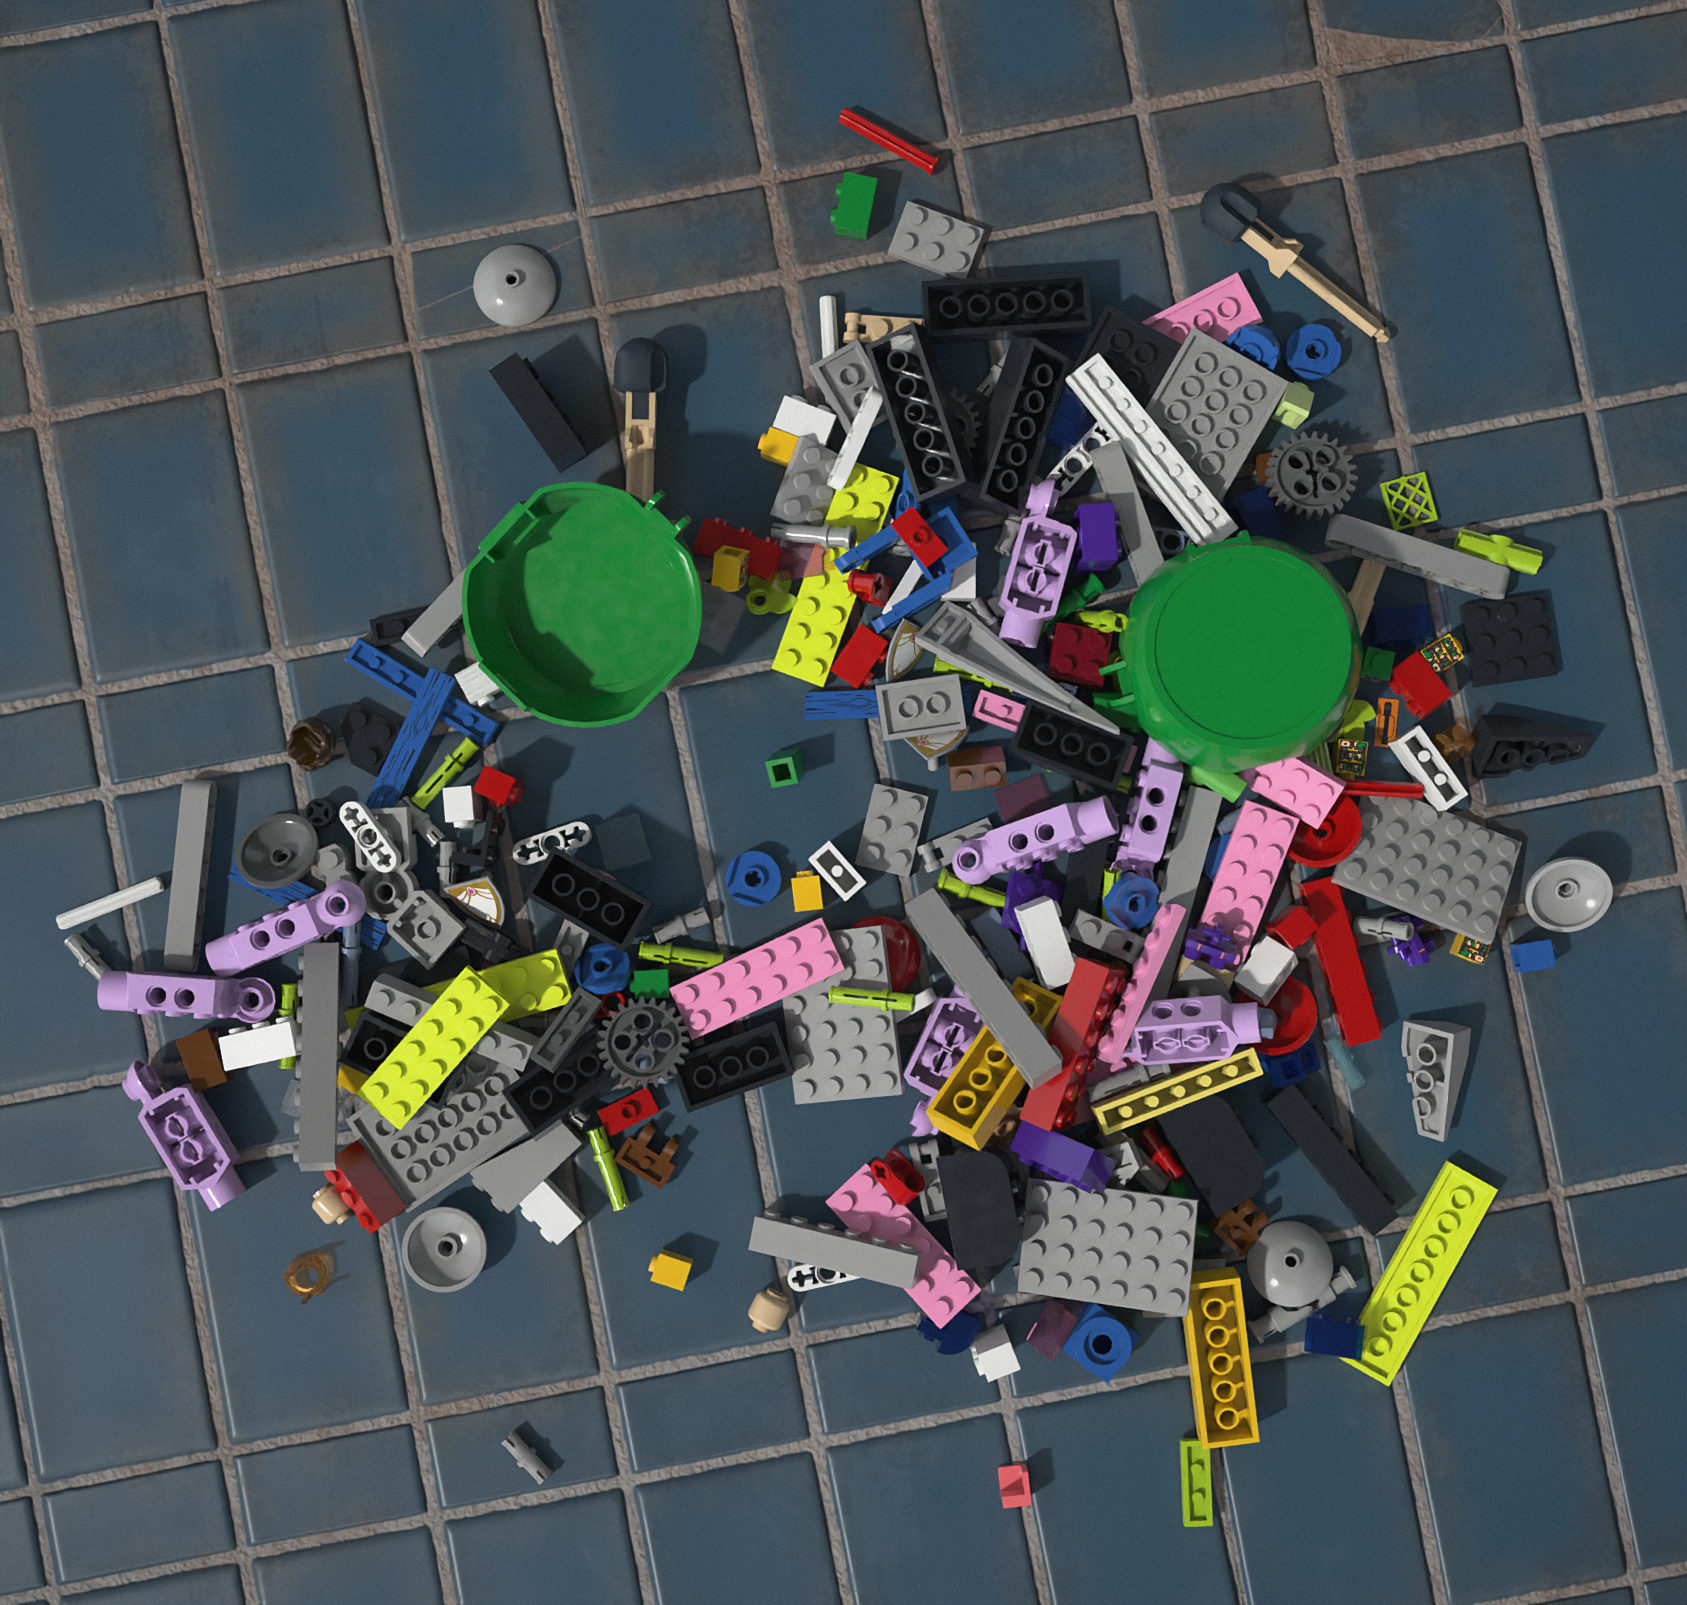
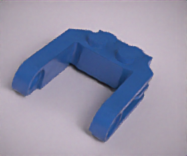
M949 506L925 520L927 525L948 549L943 555L925 568L906 545L926 580L930 581V583L893 605L892 610L877 620H871V624L878 634L900 623L903 618H908L950 592L955 573L954 570L978 556V552ZM889 525L841 555L834 561V564L841 575H844L902 539L892 526Z

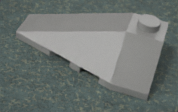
M1405 1020L1403 1022L1401 1050L1403 1057L1407 1059L1409 1073H1406L1408 1083L1411 1082L1414 1094L1412 1105L1419 1135L1442 1142L1447 1140L1469 1054L1471 1028L1446 1021Z

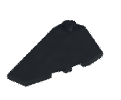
M1480 715L1471 734L1473 778L1507 777L1510 771L1523 769L1524 772L1533 770L1534 765L1546 762L1550 765H1556L1584 758L1594 739V735L1589 732L1510 715Z

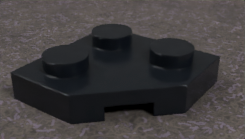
M353 702L340 725L349 759L354 766L378 777L402 727Z

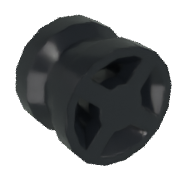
M317 798L307 804L305 816L312 825L329 826L337 819L338 809L331 800Z

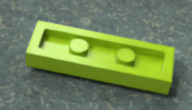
M1180 1438L1184 1527L1213 1526L1210 1449H1203L1198 1438Z

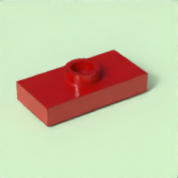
M913 506L890 524L925 568L948 550Z
M648 1087L647 1090L642 1088L597 1112L610 1137L660 1112V1109Z

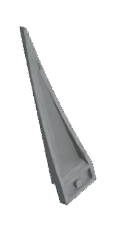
M949 601L943 604L915 636V644L937 654L938 659L1109 732L1120 734L1118 726L1044 675L998 638L969 611Z

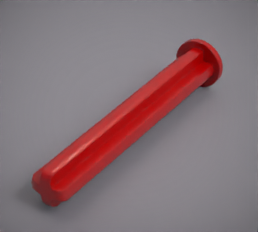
M849 108L842 110L839 116L841 124L928 172V176L931 177L940 163L941 156L935 157Z
M1342 779L1347 784L1340 793L1342 795L1418 799L1424 795V786L1421 783Z

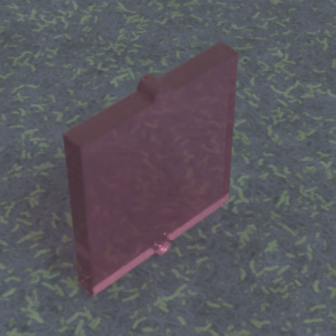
M780 540V547L785 552L780 564V581L824 575V555L827 554V551L824 550L821 544Z
M1039 775L993 792L1000 809L998 814L1003 817L1006 825L1052 809L1048 800L1049 793H1045Z
M1050 1297L1026 1340L1036 1348L1035 1351L1037 1353L1043 1354L1047 1359L1054 1362L1078 1318L1068 1311V1306L1060 1304Z

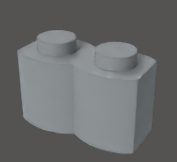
M332 844L317 850L316 862L320 871L326 876V887L340 880L351 881L359 886L361 879L353 870L352 855L345 845ZM339 897L337 903H345V901Z

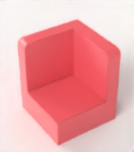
M1026 1464L999 1466L998 1474L1003 1508L1032 1505Z

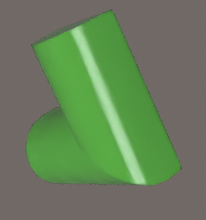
M1187 763L1183 767L1182 781L1186 786L1192 785L1201 788L1206 785L1231 803L1236 801L1248 784L1247 781L1235 773L1229 775L1213 773L1193 767Z

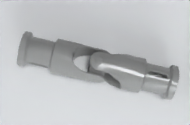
M1342 1265L1339 1267V1271L1332 1274L1330 1283L1323 1294L1313 1302L1296 1307L1297 1311H1290L1292 1307L1276 1304L1267 1310V1314L1255 1321L1250 1320L1247 1324L1259 1344H1262L1268 1336L1277 1331L1282 1332L1314 1311L1336 1300V1296L1349 1288L1354 1289L1357 1286L1348 1270Z

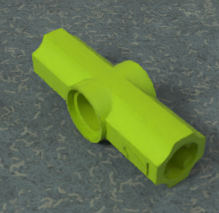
M1466 529L1459 530L1453 545L1456 551L1531 575L1537 573L1543 559L1542 551L1515 544L1508 537L1500 535L1487 536Z

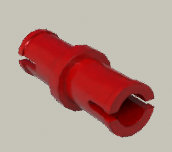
M1153 1127L1146 1129L1139 1135L1138 1138L1153 1155L1152 1160L1155 1164H1160L1173 1183L1184 1177L1183 1175H1186L1187 1171L1172 1154L1173 1149L1170 1145H1165Z

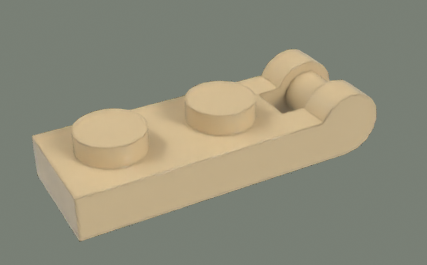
M846 313L845 323L847 324V332H844L843 342L850 344L858 339L860 345H867L913 322L922 326V319ZM858 326H866V334L858 333Z

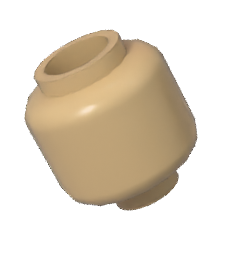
M331 1182L313 1195L315 1200L312 1203V1207L326 1224H332L337 1221L340 1225L353 1214L350 1211L351 1206L344 1203L340 1191Z
M771 1288L758 1292L748 1310L749 1317L754 1321L752 1326L764 1333H767L768 1330L780 1329L790 1309L786 1302L787 1297Z

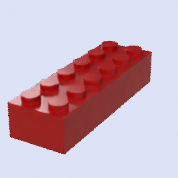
M1078 957L1047 1041L1050 1046L1055 1045L1063 1056L1062 1072L1035 1090H1032L1030 1087L1019 1117L1020 1119L1049 1132L1068 1130V1127L1074 1124L1077 1116V1111H1075L1078 1100H1081L1085 1095L1087 1085L1084 1083L1088 1073L1091 1074L1095 1068L1097 1059L1094 1056L1101 1038L1106 1035L1104 1029L1107 1021H1110L1112 1013L1116 1010L1114 1002L1117 994H1120L1125 986L1126 978H1124L1126 971L1096 959Z

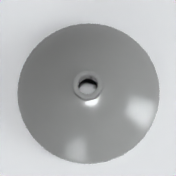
M507 245L492 251L481 261L474 276V295L480 309L495 323L511 328L525 327L540 320L551 308L556 296V278L549 262L539 252L527 246ZM510 277H516L517 280L514 284L510 285L507 283Z
M1582 857L1559 858L1545 864L1533 874L1525 890V904L1532 919L1540 926L1556 932L1578 931L1594 924L1605 914L1612 900V883L1605 870L1592 860Z
M436 1207L425 1211L410 1224L402 1242V1258L409 1275L422 1287L435 1292H453L469 1285L481 1272L487 1257V1240L481 1225L469 1213L455 1207ZM444 1242H451L453 1249L450 1251L446 1250Z
M1296 1221L1276 1222L1262 1229L1258 1233L1260 1238L1248 1250L1247 1255L1248 1274L1256 1290L1272 1303L1285 1307L1307 1305L1320 1297L1328 1287L1333 1273L1332 1254L1323 1237L1308 1225ZM1287 1257H1293L1296 1260L1294 1267L1286 1265L1285 1259Z

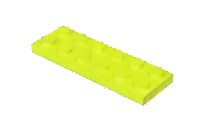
M467 965L356 1094L396 1128L401 1130L512 1002L472 967Z

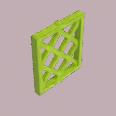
M1425 472L1407 477L1402 476L1399 479L1380 484L1392 530L1399 531L1410 527L1415 528L1418 525L1438 520ZM1413 478L1419 479L1415 487L1406 483L1407 480ZM1394 483L1401 484L1397 492L1389 489L1388 486ZM1421 483H1423L1425 493L1418 490ZM1404 486L1412 490L1409 499L1400 495ZM1387 492L1394 496L1391 503L1389 501ZM1416 493L1424 497L1420 506L1412 502ZM1397 498L1406 503L1402 511L1393 506ZM1427 501L1429 504L1430 511L1424 508ZM1409 505L1418 509L1414 518L1405 513ZM1392 511L1399 514L1396 522ZM1421 512L1430 516L1427 520H1417ZM1402 517L1411 521L1409 525H1398Z

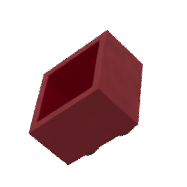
M1057 622L1054 626L1045 675L1057 683L1100 690L1103 687L1105 675L1100 676L1099 669L1107 666L1113 632H1102L1097 629Z

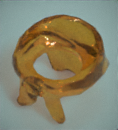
M1448 724L1444 732L1433 733L1431 736V742L1447 764L1468 754L1476 744L1473 736L1468 737L1462 733L1460 724L1456 726Z
M303 1253L291 1261L287 1270L282 1273V1277L293 1293L298 1296H304L301 1301L303 1305L312 1296L324 1294V1286L329 1279L327 1265L320 1256L314 1253ZM307 1268L314 1269L319 1277L317 1284L310 1288L300 1286L296 1281L297 1272Z

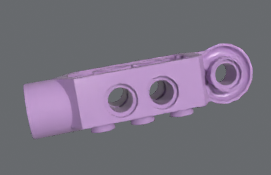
M1055 479L1045 480L1038 485H1031L1025 507L1031 509L1030 514L1020 524L998 604L1005 611L998 638L1008 643L1028 648L1037 647L1043 622L1052 620L1056 614L1077 538V533L1071 526L1045 518L1046 515H1053L1057 503L1059 490L1054 489Z
M1148 736L1141 763L1143 768L1141 771H1137L1133 787L1137 788L1134 798L1129 799L1126 814L1130 815L1128 824H1123L1119 836V841H1123L1122 846H1119L1116 861L1112 863L1110 872H1112V867L1119 868L1123 871V876L1127 870H1131L1135 874L1143 875L1153 881V867L1160 860L1164 850L1184 771L1183 761L1165 751ZM1150 790L1157 794L1155 804L1149 800ZM1143 817L1148 818L1150 821L1148 831L1142 828L1141 821Z
M1104 795L1087 802L1063 804L988 831L984 837L966 840L957 847L952 858L953 870L956 876L964 883L971 885L981 884L993 874L999 872L1007 873L1010 869L1015 868L1016 871L1025 870L1032 867V862L1041 859L1042 862H1047L1058 858L1057 853L1066 850L1068 853L1082 850L1084 848L1083 844H1088L1119 832L1115 811L1107 796ZM975 854L976 864L970 868L968 866V858Z
M340 880L333 882L324 892L309 899L288 905L287 909L270 913L262 917L263 920L243 925L237 928L238 930L207 943L206 956L215 974L225 979L304 945V943H309L340 929L341 926L354 925L361 920L365 913V894L358 885L351 881ZM339 897L345 901L344 911H341L337 906Z
M105 970L101 975L97 993L99 1007L103 1010L131 1011L145 1015H154L155 1013H164L166 1011L165 1016L183 1017V1015H192L194 1013L193 1018L231 1017L239 1018L247 1023H257L268 1018L276 1002L275 992L271 985L257 977L244 979L227 977L222 979L218 976L152 971ZM252 992L259 996L257 1007L252 1006L249 1001Z
M956 984L949 997H938L902 1071L909 1085L929 1095L926 1102L920 1100L910 1120V1124L914 1126L912 1136L919 1137L929 1133L933 1135L938 1133L939 1129L933 1127L925 1111L985 1025Z
M1221 995L1146 1001L1120 1061L1127 1056H1132L1139 1063L1146 1066L1229 1059L1237 1044L1262 1042L1258 1003L1229 1004ZM1110 1022L1107 1023L1105 1026L1104 1031H1106V1033L1110 1026Z
M135 1060L128 1069L127 1078L122 1080L123 1088L133 1101H138L139 1099L142 1101L144 1106L138 1119L180 1189H198L211 1212L245 1192L246 1188L233 1168L240 1155L203 1093H195L192 1084H184L163 1093L160 1088L162 1086L160 1077L154 1068L148 1064L145 1065L140 1060Z

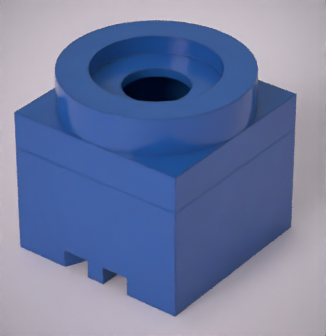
M1085 1301L1057 1340L1063 1351L1077 1360L1085 1369L1109 1383L1115 1373L1127 1363L1131 1351L1141 1339V1336L1133 1325L1119 1317L1104 1304Z

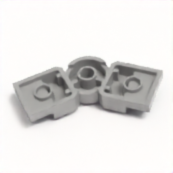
M410 807L369 809L400 852L401 864L394 871L380 872L373 866L355 841L356 866L361 871L367 873L359 883V887L365 894V911L375 919L389 920L387 932L427 970L432 969L467 927L449 911L451 907L431 889H419L417 878L411 871L418 862L416 834H412ZM353 810V819H358L356 815L359 810ZM366 821V822H360V823H361V826H363V825H365V824H368L367 821ZM369 828L364 834V839L368 844L372 845L377 840V834L373 829ZM379 848L373 849V852L381 850ZM384 855V860L382 861L384 865L390 864L391 855ZM387 885L393 890L391 899L385 893Z

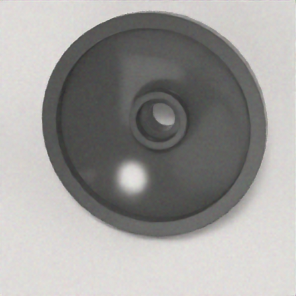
M284 813L266 817L254 824L240 840L236 851L237 868L248 883L258 888L276 889L290 885L304 876L314 864L317 850H319L318 835L313 826L301 816Z

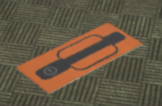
M1378 698L1374 746L1390 747L1388 743L1396 738L1399 700Z

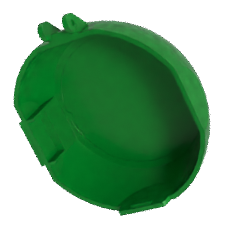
M567 482L539 488L527 501H519L477 546L481 552L466 567L462 585V615L466 636L476 660L480 662L478 667L522 711L530 712L539 719L568 727L592 728L617 724L640 714L691 662L700 640L704 615L703 589L699 571L689 547L681 537V534L692 519L686 515L674 525L657 508L666 496L662 489L646 503L627 491L598 483Z
M1243 530L1235 538L1196 548L1194 543L1188 544L1180 555L1160 564L1142 583L1125 615L1128 618L1125 630L1122 629L1119 636V649L1123 661L1099 669L1100 676L1117 672L1123 698L1108 702V709L1134 703L1139 724L1165 751L1193 767L1213 773L1229 775L1306 756L1319 747L1339 726L1354 700L1362 672L1363 652L1360 631L1352 604L1347 593L1333 574L1317 559L1289 543L1265 536H1249L1248 531Z

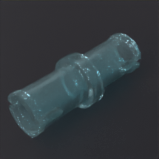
M1334 1033L1326 1037L1323 1043L1334 1060L1333 1066L1341 1072L1349 1089L1355 1090L1363 1086L1366 1081L1354 1063V1055L1352 1053L1349 1054L1340 1039V1035Z

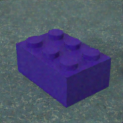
M1114 503L1079 505L1070 519V526L1077 533L1072 552L1074 574L1108 572L1118 560V556L1122 555L1121 539H1116V528L1120 526L1119 511H1114Z
M1022 1120L1009 1148L1019 1154L1017 1160L1041 1172L1050 1174L1065 1183L1074 1185L1091 1194L1093 1189L1100 1193L1104 1192L1117 1163L1093 1148L1057 1132H1049Z

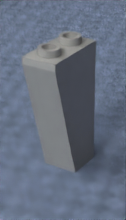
M566 1120L537 1142L530 1138L478 1165L470 1172L473 1176L471 1180L479 1190H486L490 1194L492 1204L499 1211L505 1210L509 1214L573 1153L585 1139Z

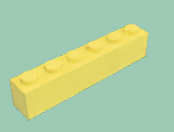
M1245 1045L1235 1049L1229 1059L1198 1063L1172 1073V1076L1154 1080L1146 1086H1139L1092 1104L1090 1108L1099 1132L1106 1136L1264 1073L1254 1047Z

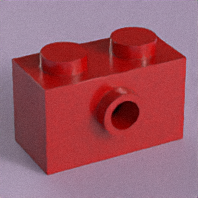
M863 622L859 625L830 671L857 689L862 684L867 686L876 673L872 668L877 661L883 663L889 651L887 646L891 641L878 634Z
M1418 651L1393 668L1387 682L1390 689L1396 695L1400 694L1406 701L1405 706L1413 716H1418L1421 721L1447 703L1453 695Z
M485 765L473 791L488 797L487 803L502 808L503 805L513 807L515 802L519 803L524 795L525 788L522 787L524 781Z
M1287 905L1264 926V929L1276 942L1288 949H1295L1298 945L1305 943L1319 926L1314 922L1316 916L1308 907L1304 906L1302 908L1299 905Z

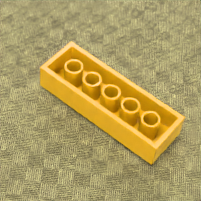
M1018 976L1011 985L1014 991L1012 995L1017 1002L1020 1000L1024 1002L1030 1012L1029 1018L1034 1024L1039 1023L1047 1036L1045 1039L1048 1041L1063 997ZM986 1025L983 1026L925 1111L933 1127L978 1151L982 1150L1026 1084L1024 1077Z
M1234 1267L1192 1272L1189 1315L1187 1317L1183 1316L1198 1439L1203 1449L1260 1442L1240 1277Z

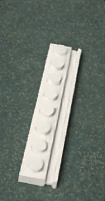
M1099 353L1066 378L1065 381L1113 441L1120 443L1125 456L1198 547L1223 541L1238 529V526Z

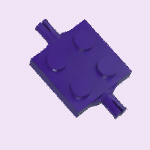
M1041 860L1034 861L1031 875L1017 871L1009 874L1000 926L1012 929L1021 935L1018 951L1022 953H1029L1014 907L1042 896L1051 898L1061 907L1064 886L1043 878L1046 862Z

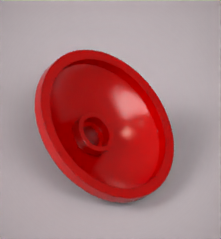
M1340 794L1318 829L1300 819L1286 854L1293 861L1311 868L1329 867L1345 860L1358 846L1363 831L1362 817L1353 800L1347 795ZM1283 809V810L1281 811V812H1283V813H1286V814H1289V815L1294 816L1293 814H1291L1290 812L1286 811L1285 809ZM1320 832H1328L1325 837H1318Z
M885 916L868 917L852 925L849 929L884 925L892 992L902 993L916 978L921 959L918 942L909 928L901 922Z
M1291 976L1287 977L1266 1007L1242 991H1239L1234 1000L1235 1004L1257 1002L1259 1008L1272 1009L1276 1017L1282 1018V1021L1276 1025L1273 1039L1262 1038V1042L1245 1044L1246 1046L1254 1047V1050L1261 1054L1283 1055L1290 1053L1307 1042L1316 1027L1318 1012L1315 999L1302 982Z

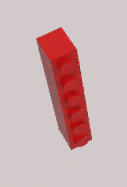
M1328 875L1299 883L1297 886L1303 907H1308L1316 916L1314 922L1319 927L1312 933L1313 942L1342 1044L1351 1047L1382 1038L1380 1030H1383V1024L1379 1014L1374 1012L1372 1003H1375V996L1372 988L1367 987L1365 976L1368 975L1364 961L1359 959L1357 949H1360L1357 935L1352 933L1349 924L1352 922L1351 912L1348 906L1344 907L1342 900L1344 888L1331 882L1333 875Z

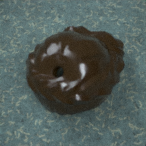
M317 717L299 720L291 731L289 741L286 742V752L290 758L296 760V764L300 768L312 773L318 768L325 766L326 762L332 758L336 745L334 732L329 724Z

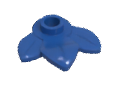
M904 469L903 480L899 481L894 494L896 502L889 511L893 520H896L911 506L917 512L921 509V504L916 502L906 469Z

